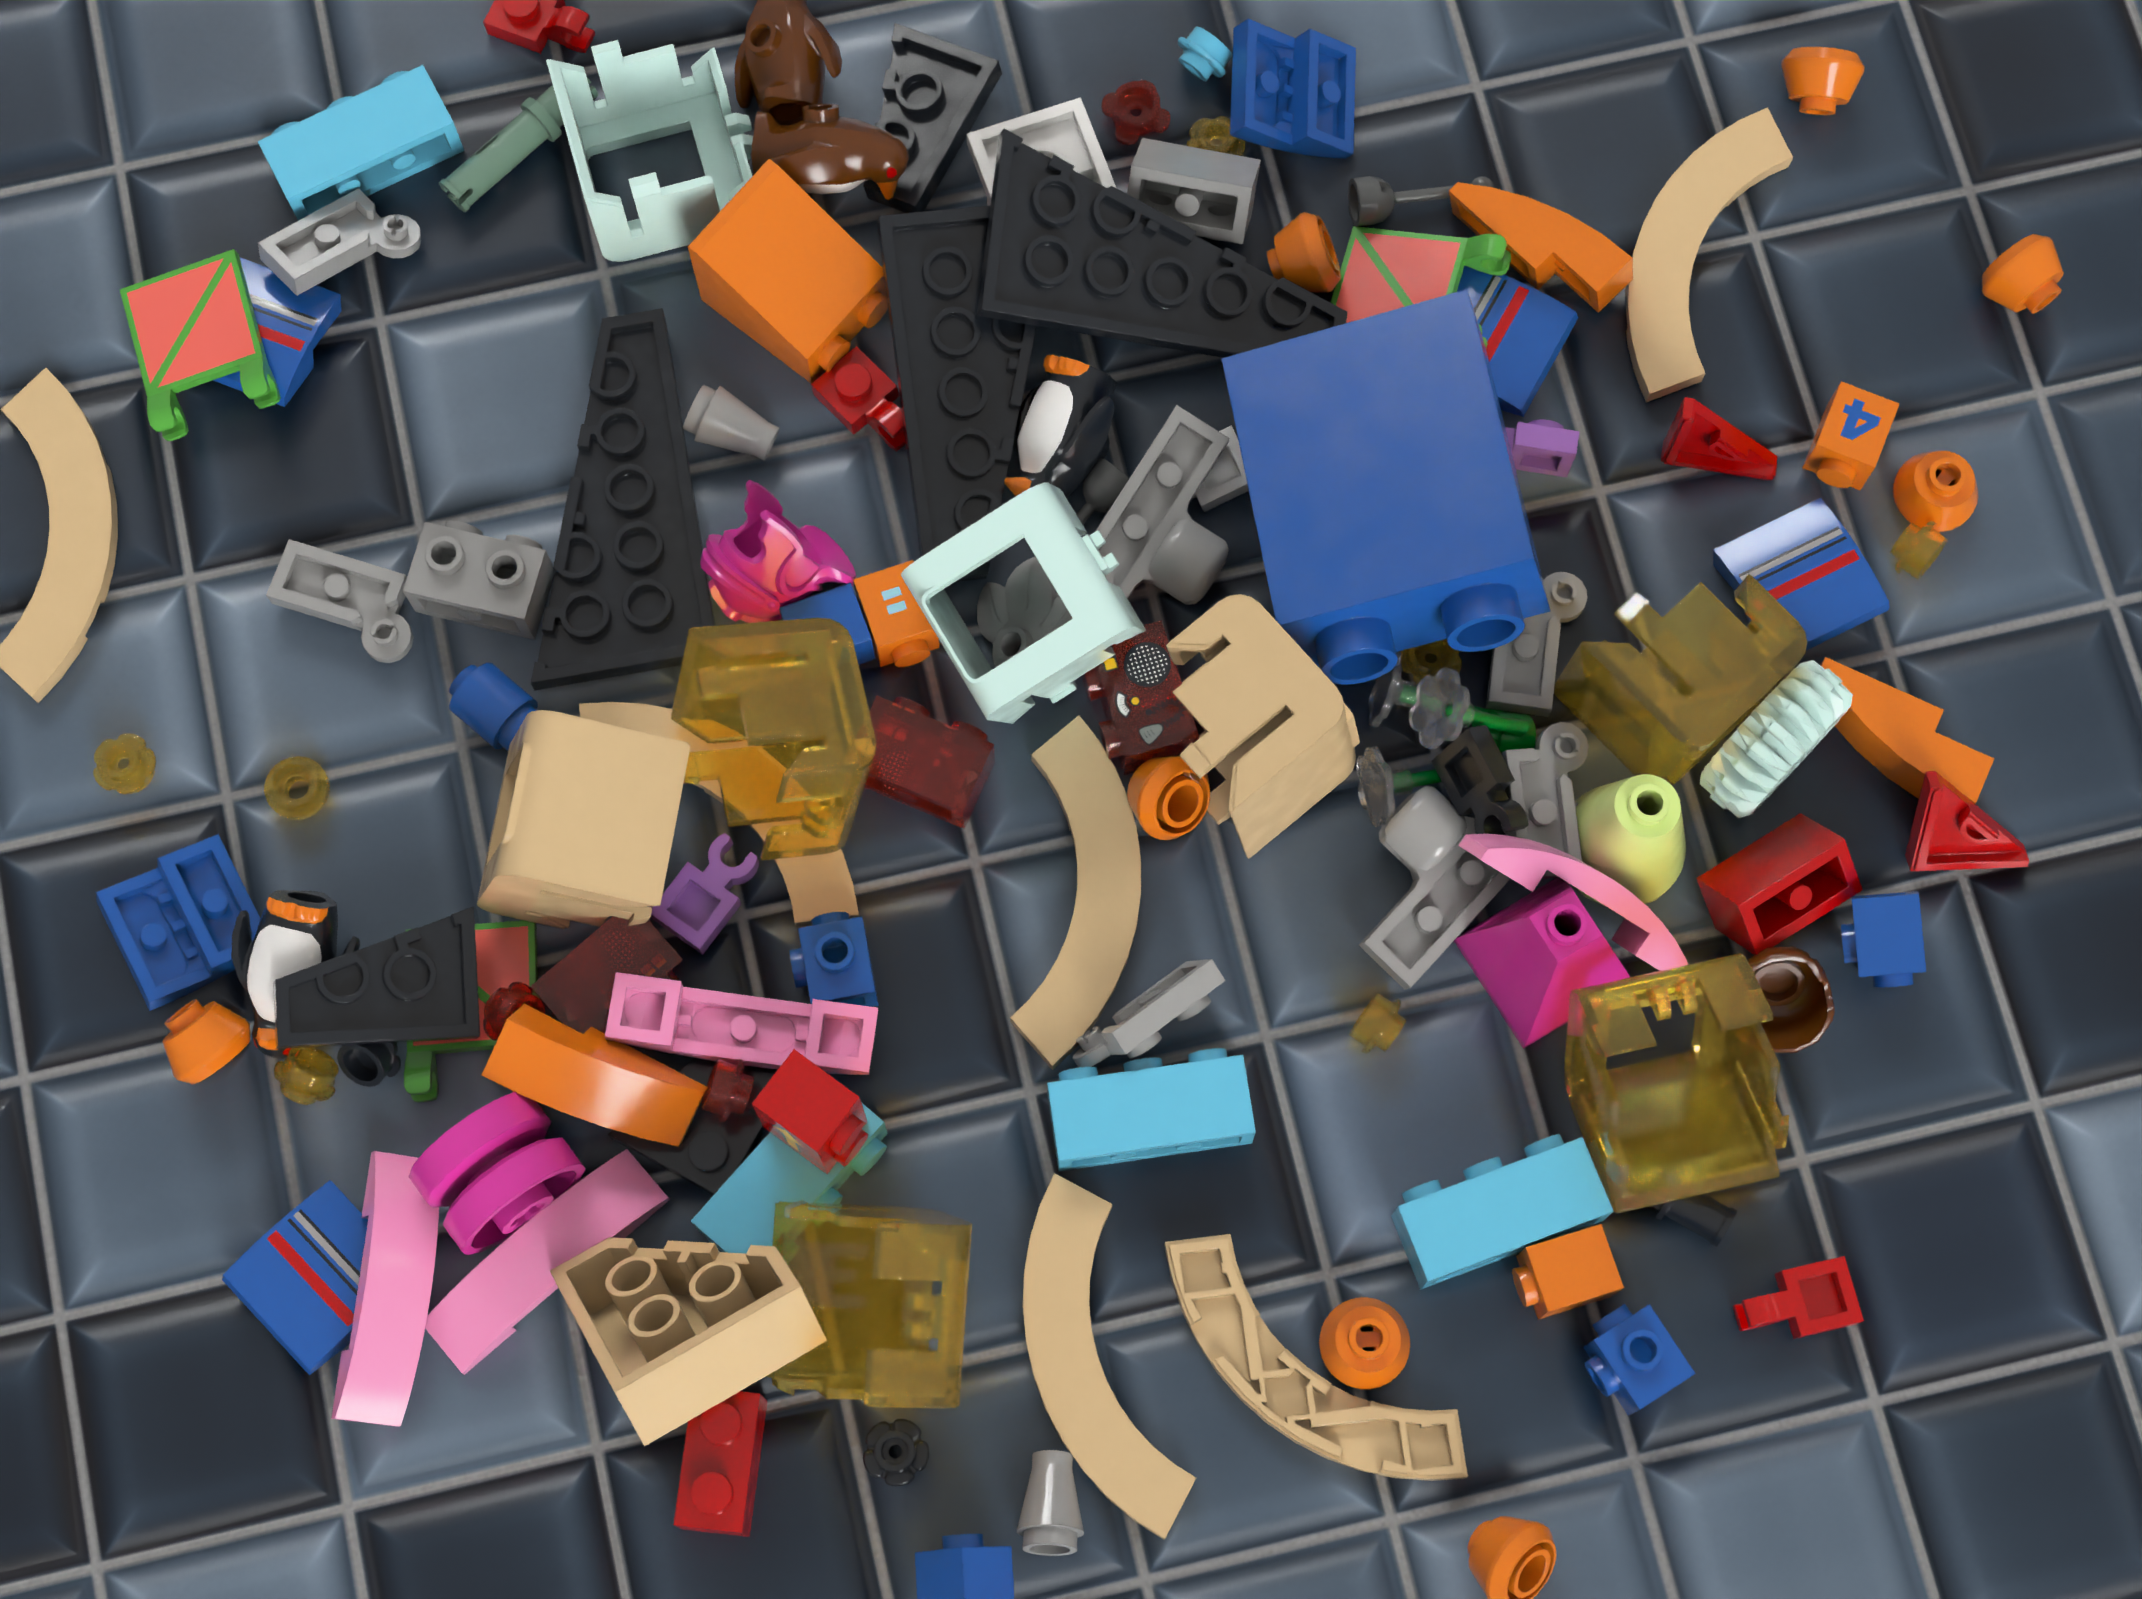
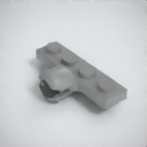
M1178 405L1172 411L1097 528L1106 541L1098 549L1101 556L1105 557L1112 552L1119 562V565L1105 577L1109 583L1119 586L1127 599H1129L1134 589L1143 582L1154 584L1184 604H1196L1205 596L1226 562L1229 552L1226 541L1192 520L1187 509L1189 503L1229 443L1230 438Z
M1425 786L1410 794L1391 813L1379 831L1380 842L1410 870L1413 882L1409 891L1359 944L1404 990L1411 988L1511 879L1458 846L1466 834H1476L1474 827L1475 818L1464 815L1459 816L1456 808L1432 786Z

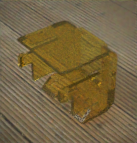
M1748 574L1734 591L1735 601L1751 619L1747 627L1702 582L1664 617H1661L1648 604V600L1636 592L1614 615L1646 648L1639 653L1630 643H1608L1605 639L1602 642L1583 641L1555 682L1554 695L1635 776L1650 774L1663 778L1672 786L1678 783L1759 706L1804 656L1807 647L1804 629L1752 575Z
M828 618L794 619L693 627L689 629L671 711V719L706 743L716 744L747 740L748 746L753 747L689 752L684 783L699 784V781L718 780L728 827L800 820L801 824L772 826L763 845L760 856L761 860L821 855L838 851L845 845L850 835L876 754V738L854 643L849 631L841 623Z
M1741 953L1575 989L1570 993L1564 1067L1566 1090L1573 1113L1613 1211H1616V1214L1780 1176L1775 1148L1781 1149L1786 1147L1789 1115L1782 1116L1775 1101L1781 1065L1761 1025L1762 1022L1773 1020V1012L1748 960ZM1673 1000L1678 1001L1683 1015L1695 1013L1692 1046L1686 1053L1615 1069H1606V1061L1609 1056L1657 1046L1641 1007L1651 1006L1657 1021L1671 1018L1672 1009L1670 1001Z
M804 1200L797 1202L779 1201V1203H775L772 1246H776L799 1282L827 1341L767 1375L766 1377L772 1378V1385L793 1396L795 1389L816 1390L826 1399L863 1400V1404L867 1405V1407H959L972 1223L943 1211L925 1208L808 1203ZM933 1281H942L941 1294H932ZM931 1338L938 1339V1350H933L929 1347V1340Z

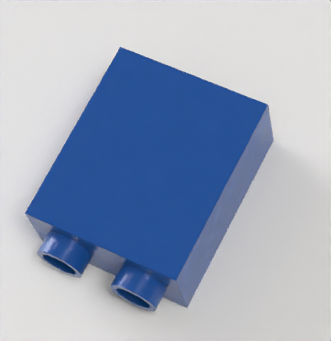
M1468 289L1221 358L1275 620L1333 684H1358L1381 677L1396 666L1398 661L1396 652L1447 639L1448 645L1458 651L1477 652L1497 648L1513 641L1523 632L1525 628L1524 618L1551 612L1486 347Z

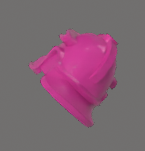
M752 480L746 483V490L748 491L747 498L744 501V510L747 513L746 521L737 529L724 531L723 535L710 534L706 540L707 547L703 549L700 561L701 569L712 577L708 582V588L721 611L735 622L738 620L748 623L778 621L782 619L780 607L806 599L814 591H822L823 583L830 582L844 585L851 583L854 586L853 579L856 578L855 569L849 558L826 532L812 525H804L798 528L782 515L783 508L774 495L764 486Z

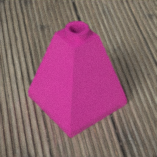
M1555 878L1462 933L1454 940L1523 1049L1631 985L1633 982L1572 887L1561 878Z

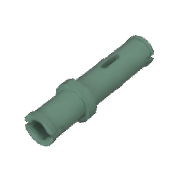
M553 85L536 100L531 97L527 98L520 105L522 112L447 178H443L439 182L444 192H450L447 195L448 198L461 211L466 213L472 204L546 139L554 142L562 135L560 127L564 123ZM590 86L594 100L598 97V92L594 86Z

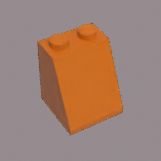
M770 159L761 166L688 246L701 300L811 384L824 370L829 372L849 352L851 340L864 326L868 329L875 326L888 309L883 267L785 171Z

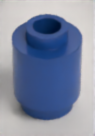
M491 662L482 664L479 667L475 665L466 667L457 675L449 688V693L452 695L449 704L450 711L495 749L504 748L508 751L509 745L526 715L531 711H537L538 702Z

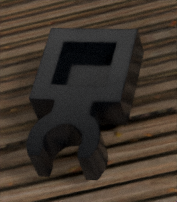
M1486 725L1467 728L1431 761L1459 816L1474 813L1476 834L1506 835L1502 827L1507 833L1525 829L1529 825L1527 815L1518 802L1509 799L1504 790L1515 779Z

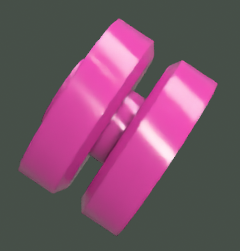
M516 1092L493 1100L447 1130L422 1153L413 1164L409 1174L410 1180L431 1207L450 1206L443 1226L459 1249L466 1255L481 1253L505 1241L532 1217L575 1185L581 1179L586 1169L562 1137L544 1139L551 1120L537 1101Z

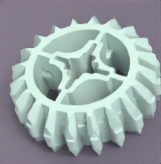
M1814 660L1800 663L1767 695L1759 706L1752 711L1704 767V770L1701 772L1700 785L1711 794L1710 798L1723 810L1728 809L1738 818L1753 814L1814 750L1851 707L1853 694L1841 684L1843 681L1830 669H1824Z

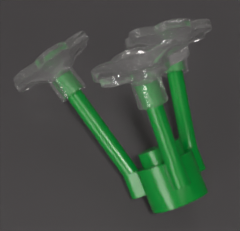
M1401 651L1396 652L1398 658L1396 666L1385 675L1376 678L1368 704V710L1371 711L1369 715L1370 726L1379 727L1382 720L1387 718L1391 707L1394 704L1411 708L1409 713L1410 726L1413 730L1419 731V742L1425 748L1436 749L1444 741H1454L1459 737L1462 728L1468 727L1471 724L1472 727L1486 725L1501 753L1505 750L1535 747L1536 728L1533 719L1529 715L1473 706L1470 703L1469 690L1461 685L1460 675L1454 669L1442 668L1435 677L1427 675L1420 680L1419 684L1401 679ZM1377 746L1367 747L1364 755H1360L1357 758L1356 769L1360 780L1358 785L1359 800L1362 807L1368 811L1370 821L1375 827L1386 825L1387 819L1394 817V796L1410 794L1413 791V787L1442 782L1435 769L1410 773L1408 769L1391 771L1390 766L1384 762L1381 751Z

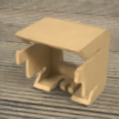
M1238 594L1228 596L1217 602L1172 639L1166 647L1175 665H1184L1199 652L1206 661L1205 664L1181 682V685L1173 691L1174 696L1205 730L1180 754V757L1199 779L1213 768L1224 778L1225 781L1210 792V801L1206 812L1218 825L1230 817L1232 818L1245 855L1249 859L1351 774L1356 763L1355 747L1360 743L1354 715L1344 703L1342 695L1333 682L1261 603L1250 596Z
M546 710L529 712L509 745L477 906L490 913L562 929L569 928L570 920L600 927L609 916L628 919V926L646 923L652 913V908L647 906L661 905L691 745L688 742L565 713Z

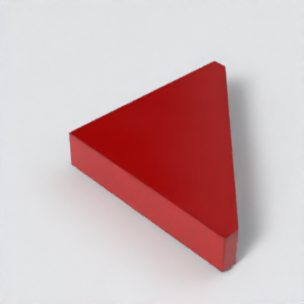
M1684 397L1663 441L1661 462L1681 467L1772 480L1776 475L1778 456L1696 399Z
M1936 771L1925 772L1905 854L1910 871L2028 867L2029 858L2022 842Z

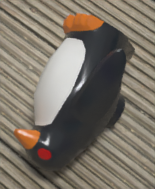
M1047 355L1043 363L1046 375L1041 385L1032 389L1024 399L1018 415L1017 444L1020 472L1017 477H1006L1004 480V484L1013 493L1014 497L1031 487L1049 482L1061 489L1065 497L1068 498L1085 480L1100 458H1105L1109 450L1110 440L1108 433L1115 409L1113 400L1109 395L1114 393L1118 383L1107 373L1078 360L1063 356Z
M294 890L274 891L268 897L254 940H252L250 916L247 910L240 911L232 933L231 958L238 979L252 1002L254 1012L253 1041L255 1047L264 1055L272 1058L284 1059L291 1057L299 1050V1048L276 1049L273 982L281 977L337 957V903L325 893ZM353 936L343 954L359 950L360 939Z

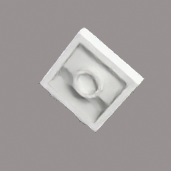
M1081 97L966 134L968 149L987 196V206L991 205L998 140L1004 128L1023 138L1022 143L1050 158L1055 155L1074 165L1073 170L1106 188L1110 186L1116 188Z

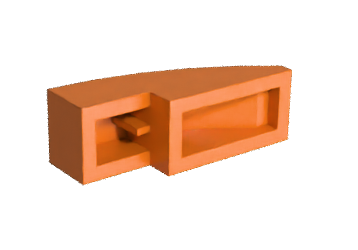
M1457 182L1449 190L1452 213L1477 236L1497 234L1504 237L1507 243L1506 250L1511 253L1512 257L1510 266L1537 290L1556 274L1599 313L1633 280V257L1602 233L1568 213L1535 199L1493 187Z
M1824 658L1820 666L1824 669H1830L1843 681L1841 684L1853 694L1851 707L1840 718L1835 727L1857 752L1887 778L1918 799L1925 772L1936 771L1976 804L1995 758L1936 733L1935 730L1943 714V709L1829 658Z
M525 1003L507 1018L481 1075L522 1096L568 1115L632 1136L677 1147L682 1143L708 1089L707 1086L626 1044L605 1039V1033L592 1026L582 1034Z

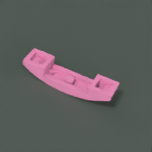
M1466 834L1458 845L1532 892L1547 870L1625 918L1611 940L1685 987L1692 979L1693 974L1683 952L1663 922L1632 892L1590 865L1549 845L1509 835Z
M616 972L605 1039L670 1054L771 1069H779L789 1054L795 1049L828 1074L869 1075L879 1010L876 1007L813 999L812 1004L689 988L683 987L682 981Z
M624 1150L557 1197L549 1206L537 1213L500 1244L427 1315L425 1329L460 1372L465 1375L517 1331L513 1327L558 1289L550 1270L609 1237L626 1238L670 1200L669 1197L629 1150Z
M379 1151L371 1152L361 1217L368 1219L350 1345L349 1350L341 1351L331 1419L399 1427L402 1424L425 1332L434 1275L439 1222V1207H431L409 1178L411 1168L418 1160L417 1157Z

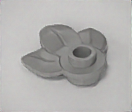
M1036 556L1017 566L1007 579L1005 587L993 582L986 583L980 593L977 604L979 630L993 644L992 657L995 667L1073 619L1061 598H1056L1055 588Z

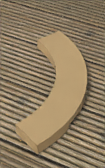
M1768 107L1738 120L1715 134L1695 150L1669 178L1656 197L1643 222L1631 256L1633 257V280L1625 287L1628 327L1626 330L1627 345L1634 373L1646 402L1700 383L1704 378L1705 370L1696 350L1689 314V286L1693 264L1708 229L1719 213L1751 186L1772 174L1788 168L1793 159Z
M47 368L43 369L1 408V411L18 428L28 442L39 464L49 504L48 547L40 579L20 620L0 644V668L37 703L62 679L88 639L85 635L95 618L100 603H104L108 595L115 566L118 540L117 500L112 473L106 463L101 445L84 412L68 390Z
M600 702L579 704L580 717L672 738L688 742L691 745L684 780L704 789L707 794L726 805L758 834L775 860L785 881L791 899L796 928L812 926L811 920L814 917L831 912H847L850 915V919L860 917L854 885L843 852L829 823L809 794L786 769L766 752L737 733L707 719L679 710L641 703Z
M1080 715L1031 754V761L1045 777L1056 795L1071 830L1077 862V892L1069 931L1056 962L1030 999L1010 1017V1022L1052 1070L1079 1045L1076 1039L1087 1030H1091L1115 991L1130 955L1137 928L1141 899V855L1137 827L1132 809L1128 803L1127 793L1113 762L1101 742Z
M1054 1173L1038 1209L1029 1239L1024 1269L1023 1315L1026 1345L1034 1380L1045 1410L1062 1443L1073 1455V1458L1083 1472L1107 1499L1131 1519L1165 1540L1196 1477L1175 1465L1153 1447L1140 1433L1119 1405L1106 1380L1093 1338L1089 1299L1094 1255L1101 1231L1112 1209V1204Z
M1231 1234L1165 1242L1164 1247L1171 1281L1182 1313L1197 1344L1217 1374L1236 1396L1268 1425L1296 1444L1328 1460L1359 1471L1392 1478L1427 1481L1465 1479L1468 1477L1457 1409L1433 1411L1404 1409L1368 1401L1331 1385L1332 1383L1312 1371L1288 1349H1285L1260 1317V1313L1244 1285L1238 1268Z

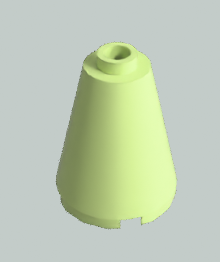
M1642 774L1594 788L1576 800L1578 803L1576 815L1582 862L1615 880L1632 892L1644 904L1657 900L1675 883L1684 865L1686 839L1680 799L1676 790L1669 782L1655 775ZM1580 891L1586 898L1601 904L1600 902L1596 901L1584 892Z

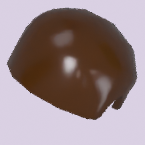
M1793 946L1766 948L1759 954L1745 960L1731 984L1732 1007L1742 1034L1747 1040L1770 1053H1797L1819 1042L1833 1021L1835 1007L1825 970L1817 959L1810 957L1808 952Z

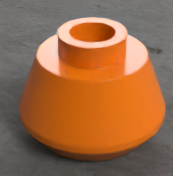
M1829 47L1794 48L1781 63L1789 99L1800 102L1799 112L1812 115H1834L1836 113V105L1847 104L1865 70L1858 54L1844 49Z
M1307 212L1300 213L1274 236L1275 248L1267 251L1268 263L1274 278L1279 280L1283 277L1313 293L1333 291L1341 279L1340 266L1331 237L1319 216Z
M2032 234L2021 239L2003 252L1989 265L1981 277L1982 293L1984 296L2013 312H2020L2027 308L2034 314L2050 304L2062 291L2057 283L2064 275L2053 240L2047 236Z
M1932 451L1915 455L1901 466L1894 479L1893 497L1898 510L1911 524L1927 531L1944 532L1961 526L1970 518L1977 505L1978 487L1973 469L1963 457L1950 451Z
M1180 756L1152 758L1141 764L1130 779L1127 798L1143 830L1159 840H1173L1193 830L1201 822L1209 806L1210 784L1208 775L1205 774L1199 779Z
M197 999L192 1000L176 1011L164 1023L171 1031L162 1042L173 1075L176 1080L190 1084L199 1083L214 1074L237 1056L250 1042V1023L247 1019L215 1001L202 1006Z
M1360 1297L1339 1304L1329 1313L1320 1331L1319 1349L1326 1368L1338 1381L1356 1389H1375L1394 1380L1405 1367L1410 1353V1336L1403 1318L1394 1308L1378 1299ZM1371 1327L1373 1331L1362 1332L1361 1328ZM1372 1347H1373L1375 1350H1374V1351H1365V1350H1363L1362 1348H1372Z
M1500 1516L1492 1521L1488 1520L1480 1524L1471 1535L1467 1547L1470 1571L1488 1599H1533L1548 1581L1556 1561L1555 1543L1552 1533L1547 1526L1539 1522L1509 1516Z

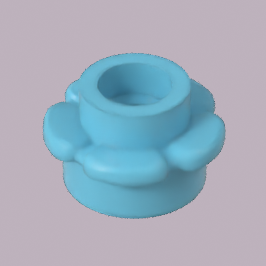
M1196 26L1187 39L1184 37L1178 39V45L1183 49V54L1178 60L1193 75L1203 81H1207L1212 74L1218 78H1222L1226 74L1224 67L1231 60L1233 54L1214 35Z

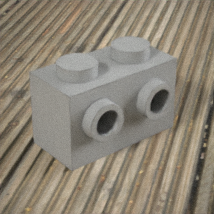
M1142 138L1131 165L1127 194L1197 231L1195 236L1243 244L1252 216L1261 160Z
M447 521L445 526L425 522L403 592L415 612L535 640L555 571L547 551L542 549L541 544L530 538L520 535H507L505 540L484 536L478 528L460 521Z

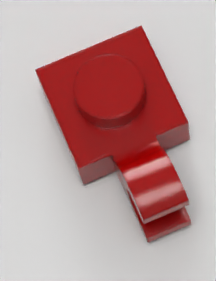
M494 0L483 21L488 35L540 54L548 39L562 44L573 51L586 53L595 36L594 30L585 27L590 18L589 14L578 8L566 6L564 0Z
M857 346L841 358L829 372L826 371L811 384L814 396L853 435L866 424H869L895 452L906 444L902 411L899 406L893 403L899 397L898 387Z
M1845 1256L1781 1270L1774 1274L1779 1292L1746 1299L1740 1304L1733 1305L1740 1332L1788 1320L1793 1339L1856 1325L1864 1321Z

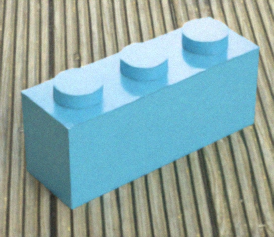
M423 65L410 71L393 73L385 78L380 85L354 97L346 96L332 102L326 110L300 122L283 124L275 129L270 136L257 141L298 221L358 188L366 196H369L464 151L454 122Z
M1212 1048L1190 1053L1188 1055V1063L1163 1066L1161 1058L1152 1057L1126 1062L1123 1064L1124 1072L1098 1075L1096 1067H1079L1060 1072L1058 1074L1059 1081L1047 1083L1058 1171L1252 1144L1256 1130L1243 1055L1227 1057L1226 1049Z
M862 1103L868 1121L862 1130L868 1133V1137L860 1151L847 1166L844 1167L836 1162L828 1174L824 1173L772 1133H769L691 1220L692 1224L711 1243H715L722 1252L746 1254L750 1245L776 1246L787 1264L799 1248L793 1240L810 1221L819 1226L832 1214L843 1198V1195L837 1190L854 1171L860 1176L865 1175L881 1158L887 1148L881 1141L888 1134L884 1121Z
M1556 1134L1526 1146L1524 1151L1527 1158L1503 1166L1500 1157H1494L1463 1170L1466 1181L1442 1189L1439 1180H1433L1403 1192L1401 1195L1405 1203L1397 1206L1391 1217L1420 1290L1520 1253L1525 1247L1597 1224L1613 1213V1208L1583 1137L1564 1144L1561 1135Z

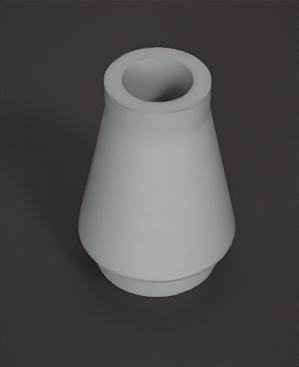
M706 385L700 388L683 425L684 430L695 434V442L753 455L763 461L766 460L780 430V427L765 420L721 385L717 390Z
M1042 1450L1032 1454V1470L1016 1531L1017 1534L1023 1536V1551L1027 1553L1061 1556L1077 1552V1538L1084 1535V1529L1072 1469L1073 1455L1069 1452Z

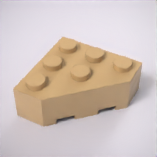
M609 1237L550 1270L560 1292L644 1446L827 1341L799 1282L776 1246L750 1245L745 1254L719 1252L715 1243L668 1240L664 1249L638 1248L633 1238Z

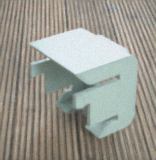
M618 40L592 46V53L605 95V99L597 101L593 100L583 66L547 59V66L584 199L601 253L605 259L623 262L689 245L752 177L748 160L751 159L750 153L753 136L744 134V132L752 130L749 115L731 112L727 88L715 47L711 48L691 66L693 76L681 78L673 44L624 57L622 56ZM692 130L705 176L661 188L656 172L628 179L639 219L627 221L619 196L596 192L588 163L591 156Z
M1049 482L1038 484L1017 495L914 561L901 573V577L985 718L990 721L1013 724L1035 705L1031 695L1049 698L1053 704L1077 689V684L1074 680L1116 655L1111 645L1119 644L1146 631L1122 589L1109 583L1105 577L1119 565V562L1112 552L1105 557L1101 556L1098 549L1106 543L1102 534L1097 530L1091 535H1085L1087 531L1064 493ZM1025 538L1073 619L992 669L944 588Z

